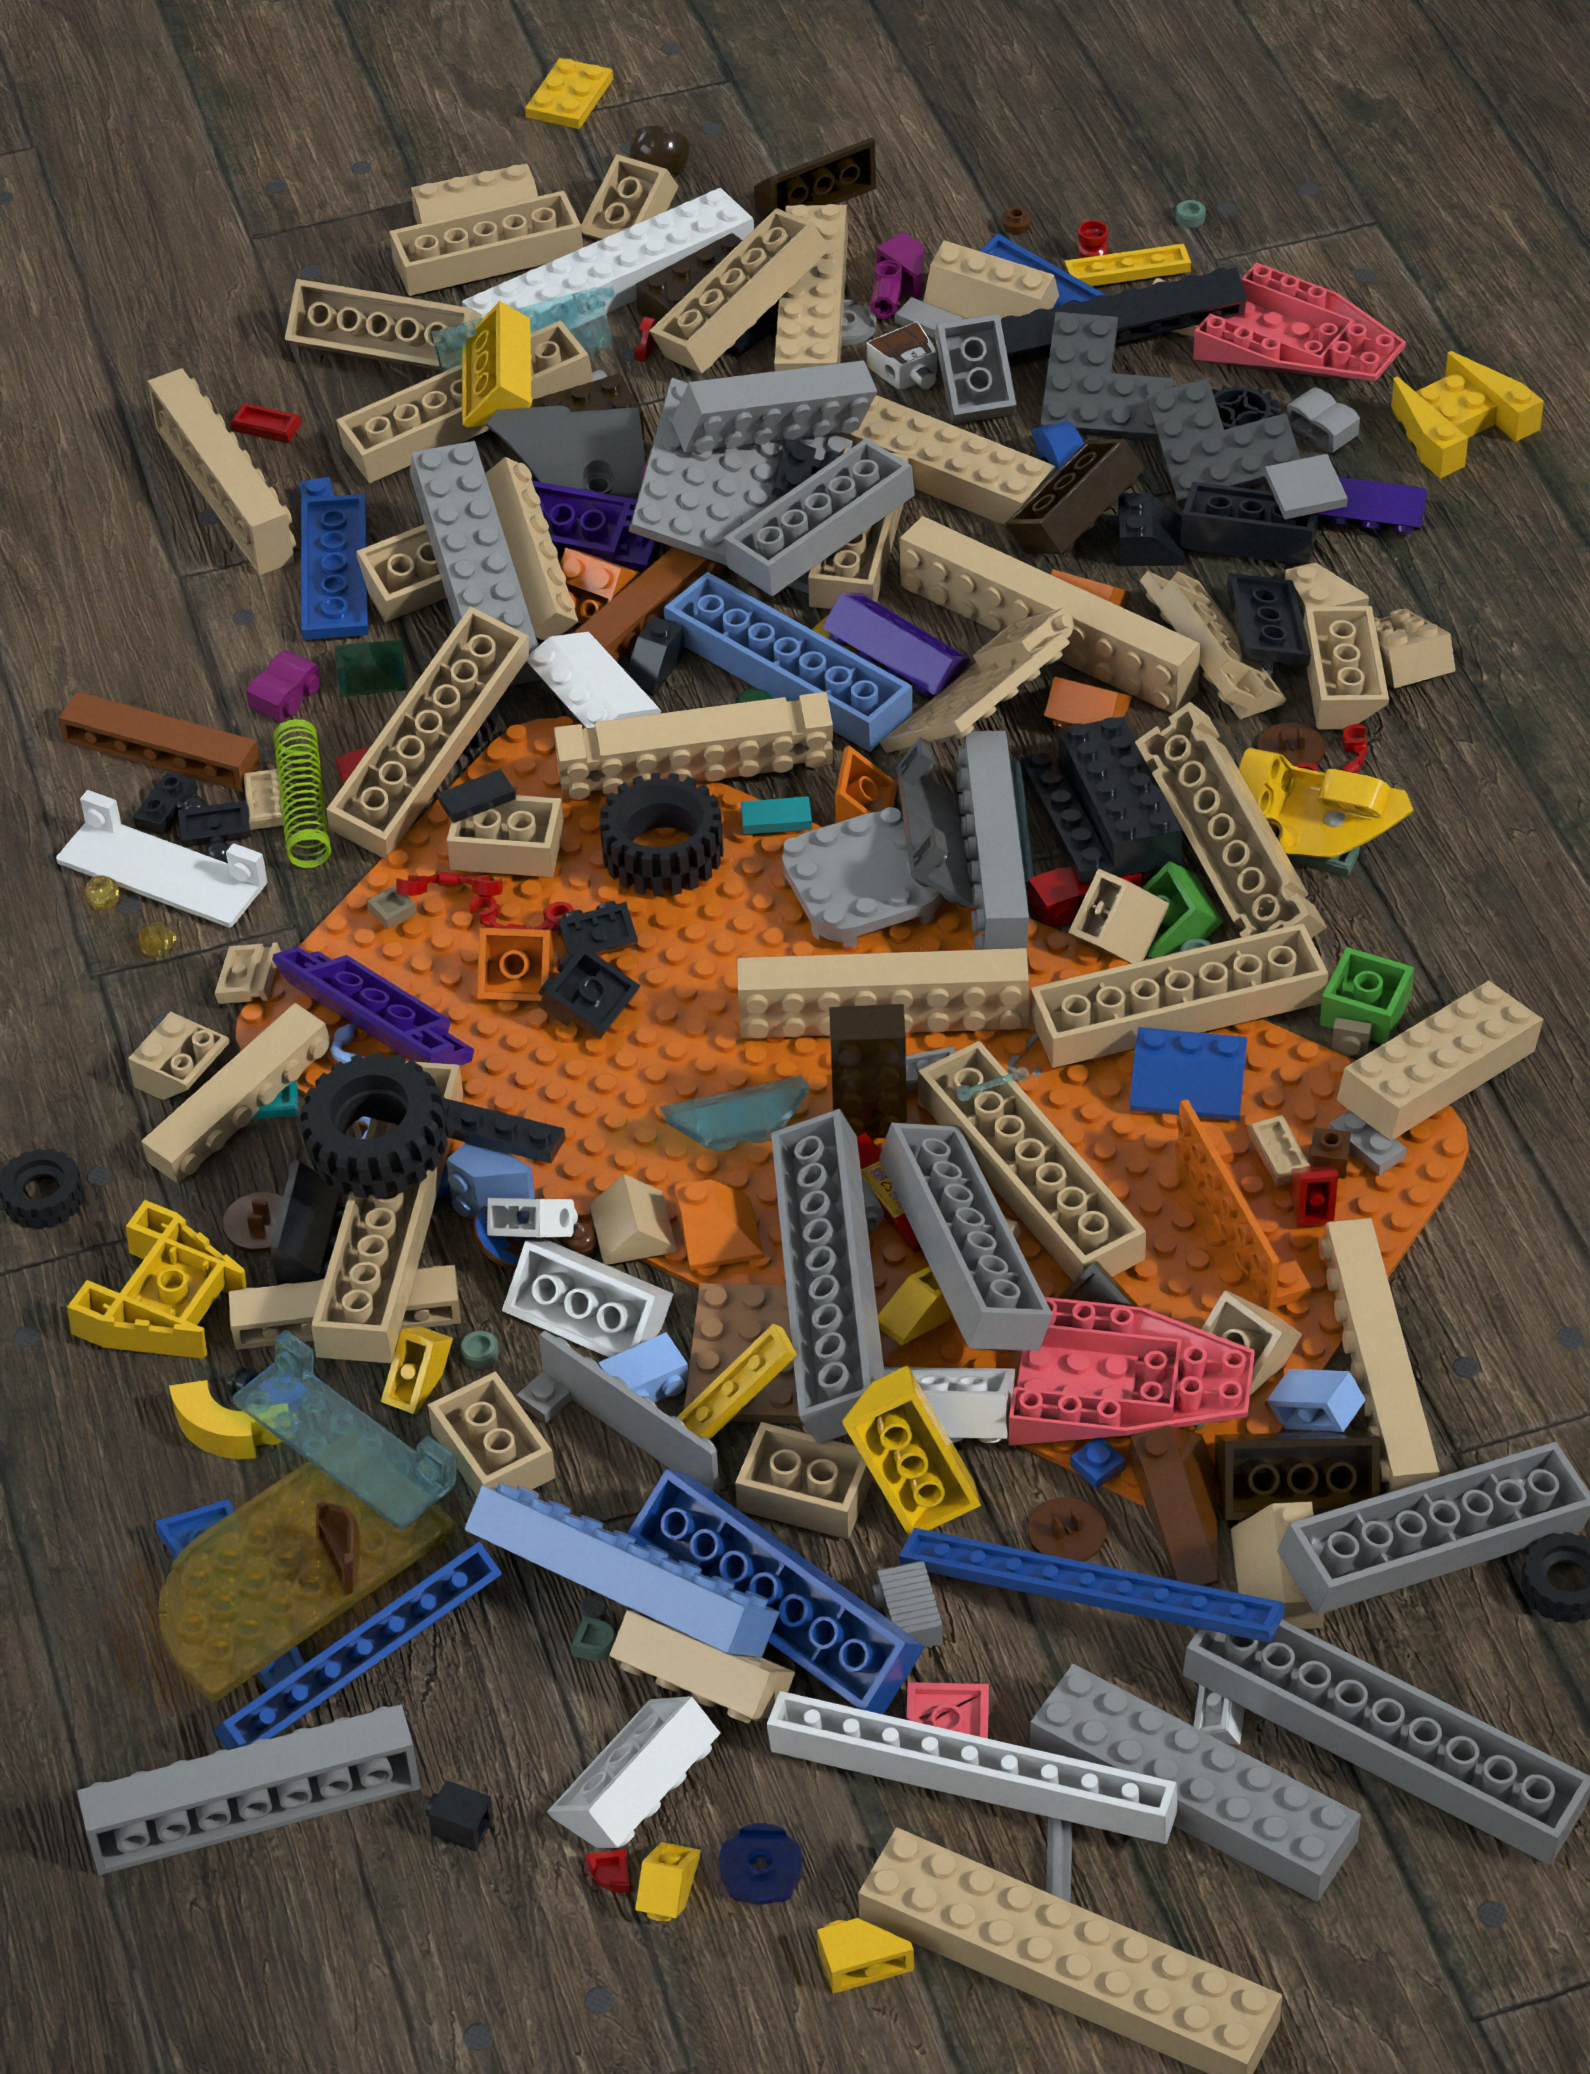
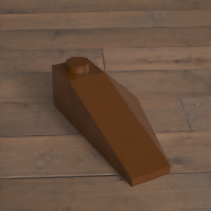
M1166 1426L1131 1436L1128 1460L1174 1579L1206 1587L1218 1584L1215 1466L1202 1434Z

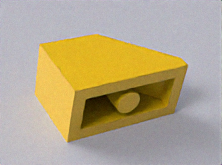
M421 1326L401 1329L381 1402L411 1414H417L443 1375L453 1338Z
M661 1842L642 1861L635 1910L646 1912L648 1918L656 1921H670L671 1918H677L685 1909L700 1860L701 1850Z
M859 1918L848 1921H833L824 1928L817 1929L818 1952L833 1994L914 1971V1949L910 1941Z

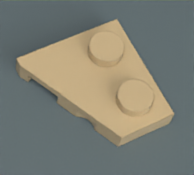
M1316 562L1285 570L1284 579L1293 580L1298 603L1303 613H1305V607L1368 606L1369 597L1367 594Z

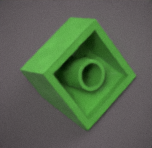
M1169 861L1142 888L1170 904L1147 952L1151 958L1180 951L1183 943L1188 940H1205L1223 923L1222 918L1197 875Z

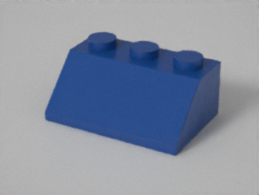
M1138 1027L1129 1110L1179 1115L1180 1101L1188 1099L1198 1117L1239 1121L1246 1064L1247 1037Z

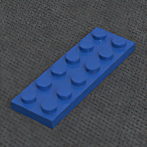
M365 494L301 498V631L303 640L369 635L368 590L356 556V551L367 547Z

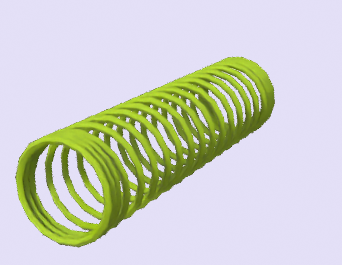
M288 720L281 723L273 734L287 859L293 865L302 868H313L325 863L331 854L317 733L315 727L305 720ZM299 726V727H304V728H306V729H293V730H289V731H287V732L281 734V735L279 736V738H278V735H279L283 730H285V729H287V728H289V727ZM295 731H304L313 737L311 739L296 736L283 741L281 744L279 743L284 735ZM294 739L310 741L308 744L283 746L286 742ZM306 754L311 756L309 759L287 760L290 756H303ZM312 763L309 767H287L291 764ZM305 770H311V771H313V772H312L311 774H309V775H306V774L297 775V776H291V775H289V773H291V772H293V771H295V772H296V771H305ZM308 777L314 779L311 782L296 784L289 782L293 779H305ZM308 785L314 786V788L311 789V790H301V791H292V790H290V789H292V788L295 787V786H296V787L308 786ZM296 794H316L314 797L311 798H291ZM310 800L317 802L311 806L296 807L292 805L296 802H307ZM310 808L317 809V811L314 813H305L300 815L293 813L297 810H304ZM299 817H318V819L314 821H294ZM311 824H317V825H319V826H318L317 828H315V829H305V830L295 829L296 827H298V826H300V825H311ZM300 841H320V843L313 846H302L296 844ZM325 844L321 851L313 854H303L292 849L293 846L306 849ZM326 850L321 857L309 861L299 860L290 853L291 851L301 856H315Z

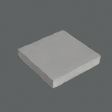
M1328 454L1265 467V477L1284 519L1347 507L1348 498Z

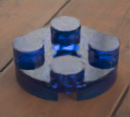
M756 1823L739 1829V1834L730 1841L728 1838L722 1845L719 1853L721 1880L727 1888L730 1898L736 1901L757 1905L785 1902L793 1895V1889L798 1885L802 1876L803 1862L800 1846L796 1840L794 1843L790 1837L786 1836L784 1829L773 1824ZM759 1857L766 1858V1863L771 1866L765 1870H756L750 1864H756Z

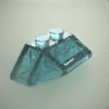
M802 1075L787 1079L659 1106V1110L666 1123L705 1148L714 1149V1151H727L733 1149L736 1143L744 1141L762 1143L770 1140L772 1132L783 1129L808 1094L809 1085Z

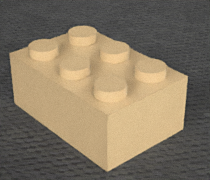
M516 795L515 800L456 823L451 821L447 837L450 870L553 877L564 830L561 798Z
M496 1371L428 1404L432 1433L476 1496H478L481 1486L497 1488L500 1482L515 1488L522 1486L533 1490L556 1478L552 1449Z
M761 1422L735 1482L737 1510L849 1540L872 1483L873 1475L856 1446L833 1440L817 1444L810 1434Z

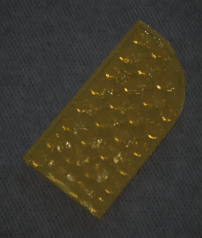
M352 1431L204 1531L180 1552L171 1565L172 1570L164 1586L161 1588L159 1597V1625L164 1647L179 1672L214 1704L454 1535L457 1530V1523L356 1432ZM321 1502L346 1507L354 1515L358 1523L360 1561L353 1594L347 1596L344 1595L316 1538V1504Z

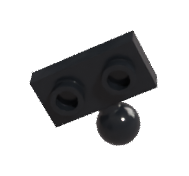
M166 773L132 817L135 827L165 834L177 818L178 810L207 806L204 799L199 796H193L198 790L196 780Z
M246 801L178 810L183 847L210 843L205 850V855L228 863L226 851L230 846L224 841L251 837Z

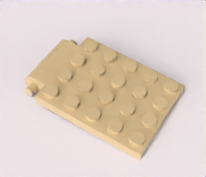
M1062 607L1011 623L972 655L976 661L975 664L879 742L884 751L888 753L898 750L900 754L905 753L912 748L920 737L930 743L936 740L940 744L950 739L953 735L959 739L969 734L974 729L972 725L978 719L983 720L997 710L995 705L998 702H1004L1012 698L1019 692L1017 687L1021 683H1028L1041 674L1039 668L1044 664L1049 665L1062 657L1061 650L1070 644L1067 638L1071 635L1074 625L1069 611Z

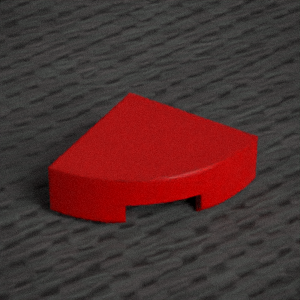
M644 317L638 330L642 331L641 343L635 345L634 348L635 360L645 362L656 345V341L649 332L655 326V319Z
M626 1849L585 1854L587 1870L597 1884L609 1891L630 1893Z

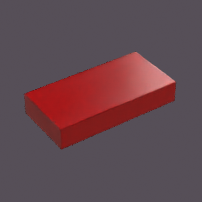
M247 403L241 405L230 422L232 431L285 443L291 441L302 424L301 416L298 414Z

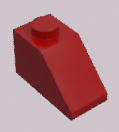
M1328 1165L1306 1166L1291 1170L1290 1196L1297 1227L1325 1225L1327 1222L1334 1221L1338 1186V1172L1336 1169Z

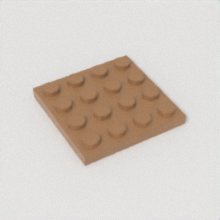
M700 1283L684 1409L772 1324L782 1327L792 1344L786 1286ZM792 1360L729 1422L804 1424L799 1418L794 1361Z

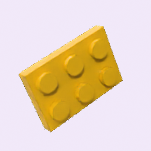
M559 58L525 107L526 118L580 129L614 79L613 69Z

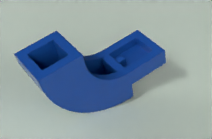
M1069 421L1035 427L1031 430L1039 460L1047 459L1050 464L1056 466V471L1084 444L1079 432Z

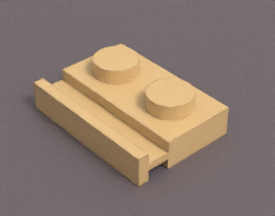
M278 942L272 943L271 947H264L263 944L229 946L215 990L218 1004L250 1002L253 1000V997H261L262 1001L268 999L277 969L272 961L273 954L281 952Z

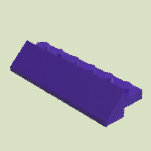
M532 481L535 492L540 498V507L544 518L548 522V531L552 543L557 549L558 556H563L565 548L590 554L628 569L646 571L652 564L655 552H660L661 542L629 532L637 499Z
M298 946L273 954L272 961L289 984L407 1059L414 1062L455 1064L460 1066L472 1061L475 1049L448 1033L451 1023L450 1019L350 956L345 955L330 959L319 951L309 954Z

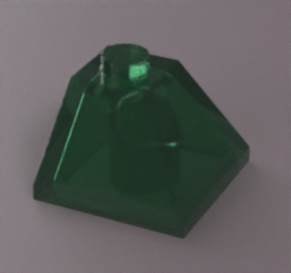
M402 640L335 645L340 697L407 690Z

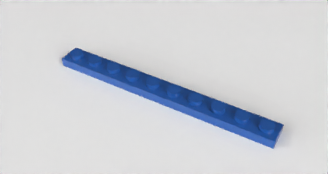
M918 1528L913 1529L898 1555L901 1565L924 1561L926 1570L929 1573L1268 1643L1271 1642L1285 1614L1283 1602Z

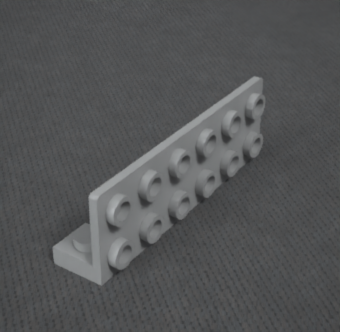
M545 1330L538 1336L543 1371L517 1394V1402L522 1408L546 1424L572 1400L671 1470L688 1473L715 1494L720 1495L717 1450L709 1439L704 1436L699 1437L688 1430L680 1419L675 1416L670 1417L662 1412L650 1398L646 1396L641 1397L628 1388L621 1378L610 1376L600 1369L592 1358L581 1356L563 1338H555Z

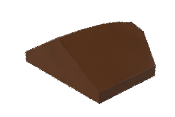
M327 1502L316 1504V1538L344 1595L353 1594L360 1561L358 1523L354 1515L346 1507Z

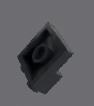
M582 945L574 956L568 953L557 968L560 974L556 979L549 976L538 992L542 996L538 1006L566 1026L571 1021H574L601 1040L636 995L641 985Z

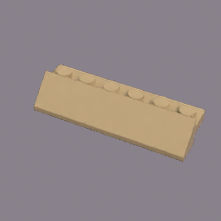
M1150 571L1145 573L1140 582L1147 590L1146 597L1158 606L1161 611L1160 616L1173 627L1175 632L1200 643L1199 665L1204 670V677L1216 686L1220 699L1231 707L1239 720L1284 704L1287 699L1260 662H1253L1242 658L1237 631L1200 581L1179 571L1171 580H1166Z

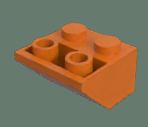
M565 548L560 563L561 570L566 576L569 594L575 603L574 609L579 621L578 623L581 624L589 620L632 583L638 573L590 554Z

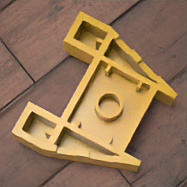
M1450 351L1447 353L1445 378L1418 391H1414L1398 376L1395 377L1393 380L1391 408L1398 421H1402L1407 430L1406 436L1409 442L1414 443L1417 449L1416 455L1420 462L1441 479L1465 467L1468 438L1496 425L1513 441L1517 442L1539 431L1544 401L1523 383Z
M144 1200L126 1225L129 1253L144 1260L120 1293L86 1280L67 1306L71 1334L104 1348L205 1359L207 1356L205 1332L203 1327L198 1326V1323L221 1291L229 1294V1291L247 1288L245 1269L227 1254L223 1256L212 1247L209 1239L201 1232L197 1234L187 1226L186 1220L178 1213Z

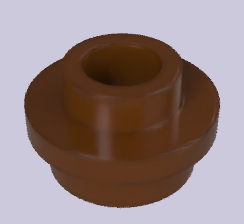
M1013 207L1002 214L1001 223L1009 234L1020 235L1028 230L1032 218L1028 211L1020 207Z

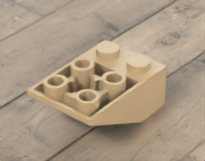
M1409 609L1394 610L1390 612V616L1380 619L1374 617L1387 685L1395 689L1456 671L1451 633L1414 614Z

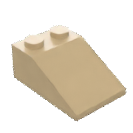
M616 154L581 224L582 235L602 240L666 212L679 186L667 169Z

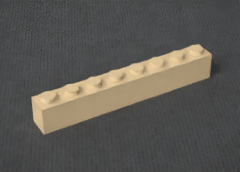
M1372 1218L1327 1222L1324 1237L1319 1238L1318 1242L1319 1255L1321 1260H1326L1328 1265L1326 1272L1327 1286L1329 1291L1335 1292V1317L1337 1322L1343 1323L1342 1342L1345 1353L1351 1354V1375L1366 1399L1359 1409L1362 1418L1367 1417L1369 1424L1367 1431L1380 1437V1483H1384L1386 1493H1390L1438 1478L1440 1471Z

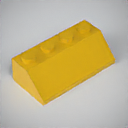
M501 301L462 340V425L466 427L485 426L496 410L530 408L532 404V334L530 333V318Z
M907 1365L872 1382L842 1422L907 1535L910 1536L914 1528L929 1531L980 1507L981 1504L972 1476L909 1366Z

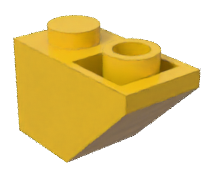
M930 1266L910 1275L878 1314L879 1329L900 1345L917 1338L950 1319L952 1312Z

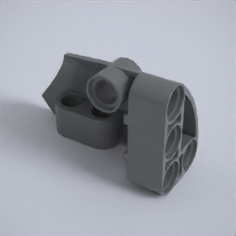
M564 406L496 410L486 422V426L496 433L517 454L538 482L631 499L638 498L642 484V469L645 464L643 435L638 407L571 412Z

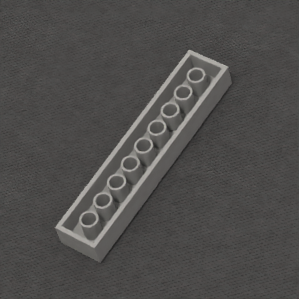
M840 1109L771 1133L791 1341L797 1354L793 1361L799 1418L817 1444L848 1434L842 1420L870 1384L885 1376L857 1136Z
M1281 1620L1270 1643L1199 1629L1186 1648L1183 1676L1550 1866L1587 1806L1590 1795L1589 1775L1284 1620Z

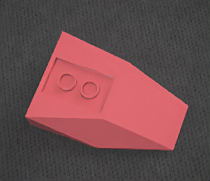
M1256 262L1241 279L1247 299L1244 315L1224 319L1210 313L1194 331L1193 360L1287 374L1376 382L1406 347V341L1339 293Z
M1044 1297L1053 1316L1040 1350H1022L1017 1387L1013 1389L1009 1414V1446L1126 1436L1166 1426L1179 1428L1247 1417L1255 1350L1143 1307Z

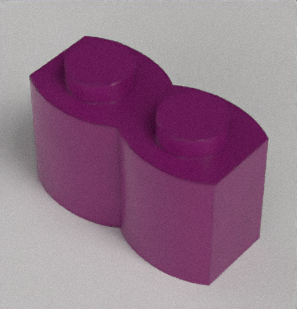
M283 650L275 656L267 669L258 674L246 690L248 706L279 722L285 721L290 715L292 716L297 713L301 701L317 692L321 683L318 664L288 650Z

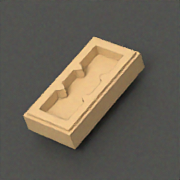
M277 769L244 773L250 830L283 826Z
M1283 1115L1248 1125V1134L1276 1186L1291 1182V1170L1293 1168L1310 1166Z

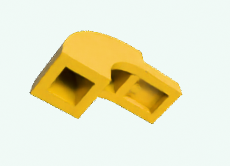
M207 1380L169 1386L175 1417L179 1427L193 1444L208 1453L231 1459H255V1446L275 1445L280 1442L293 1441L288 1405L251 1411H234L224 1408L212 1398Z

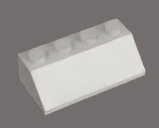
M589 632L551 636L530 653L529 658L526 660L585 728L595 727V722L660 714L662 712Z
M536 1239L527 1240L524 1243L502 1311L610 1358L657 1336L662 1329L673 1293L549 1240Z
M884 1367V1374L886 1376L903 1367ZM909 1367L952 1442L961 1441L963 1438H979V1441L984 1443H995L1001 1441L1002 1438L1007 1439L1009 1434V1414L1015 1385V1369Z
M692 1696L650 1699L551 1806L547 1813L551 1818L596 1848H620L634 1837V1829L643 1819L652 1816L660 1808V1800L666 1793L678 1787L686 1779L687 1774L685 1772L692 1764L709 1754L712 1749L711 1743L719 1736L720 1732Z

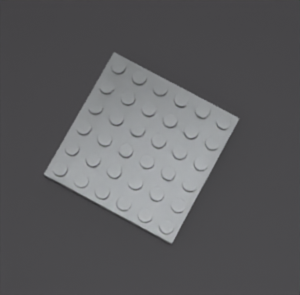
M671 378L629 532L727 565L723 537L779 499V497L773 496L771 493L782 445L785 440L770 441L762 445L756 443L740 445L732 449L725 447L710 449L706 452L694 451L684 453L672 424V419L688 383ZM832 433L822 437L808 436L793 440L816 448L814 458L818 460H823L824 454L827 451L836 453L838 458L844 454L845 448H851L853 443L852 440ZM810 570L789 584L788 587L809 593L808 576Z

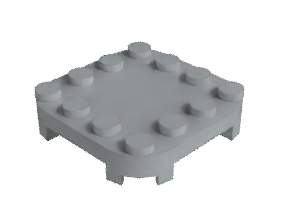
M889 807L879 812L867 813L803 833L784 842L782 866L785 886L790 884L811 922V933L819 941L824 937L831 941L844 942V948L857 946V936L917 917L921 924L924 925L934 920V913L942 905V901H944V897L940 892L930 886L923 887L912 878L904 820L897 808Z

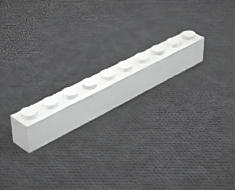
M779 1691L767 1722L771 1752L1163 1844L1168 1842L1178 1811L1177 1783L1174 1781Z

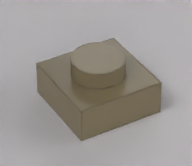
M396 884L367 900L368 910L387 930L417 914L415 903L408 896L396 893Z
M1336 1018L1333 1027L1331 1049L1348 1056H1365L1369 1051L1372 1024Z

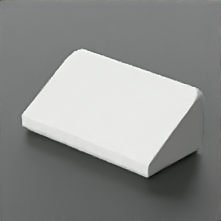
M1199 1684L1194 1727L1224 1743L1240 1745L1245 1707Z

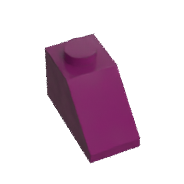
M903 231L876 247L877 264L887 260L898 262L902 266V289L917 300L920 299L923 293L924 245Z

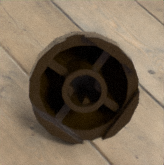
M661 126L638 128L635 131L634 137L632 136L630 158L665 168L673 178L677 177L685 168L688 160L690 144L687 138L674 130L672 135L663 132L664 127Z

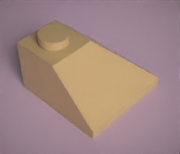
M1229 1291L1223 1292L1201 1329L1255 1350L1250 1395L1284 1366L1302 1336L1299 1331L1274 1313Z

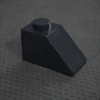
M653 616L638 636L627 674L647 695L654 696L684 657L683 626Z

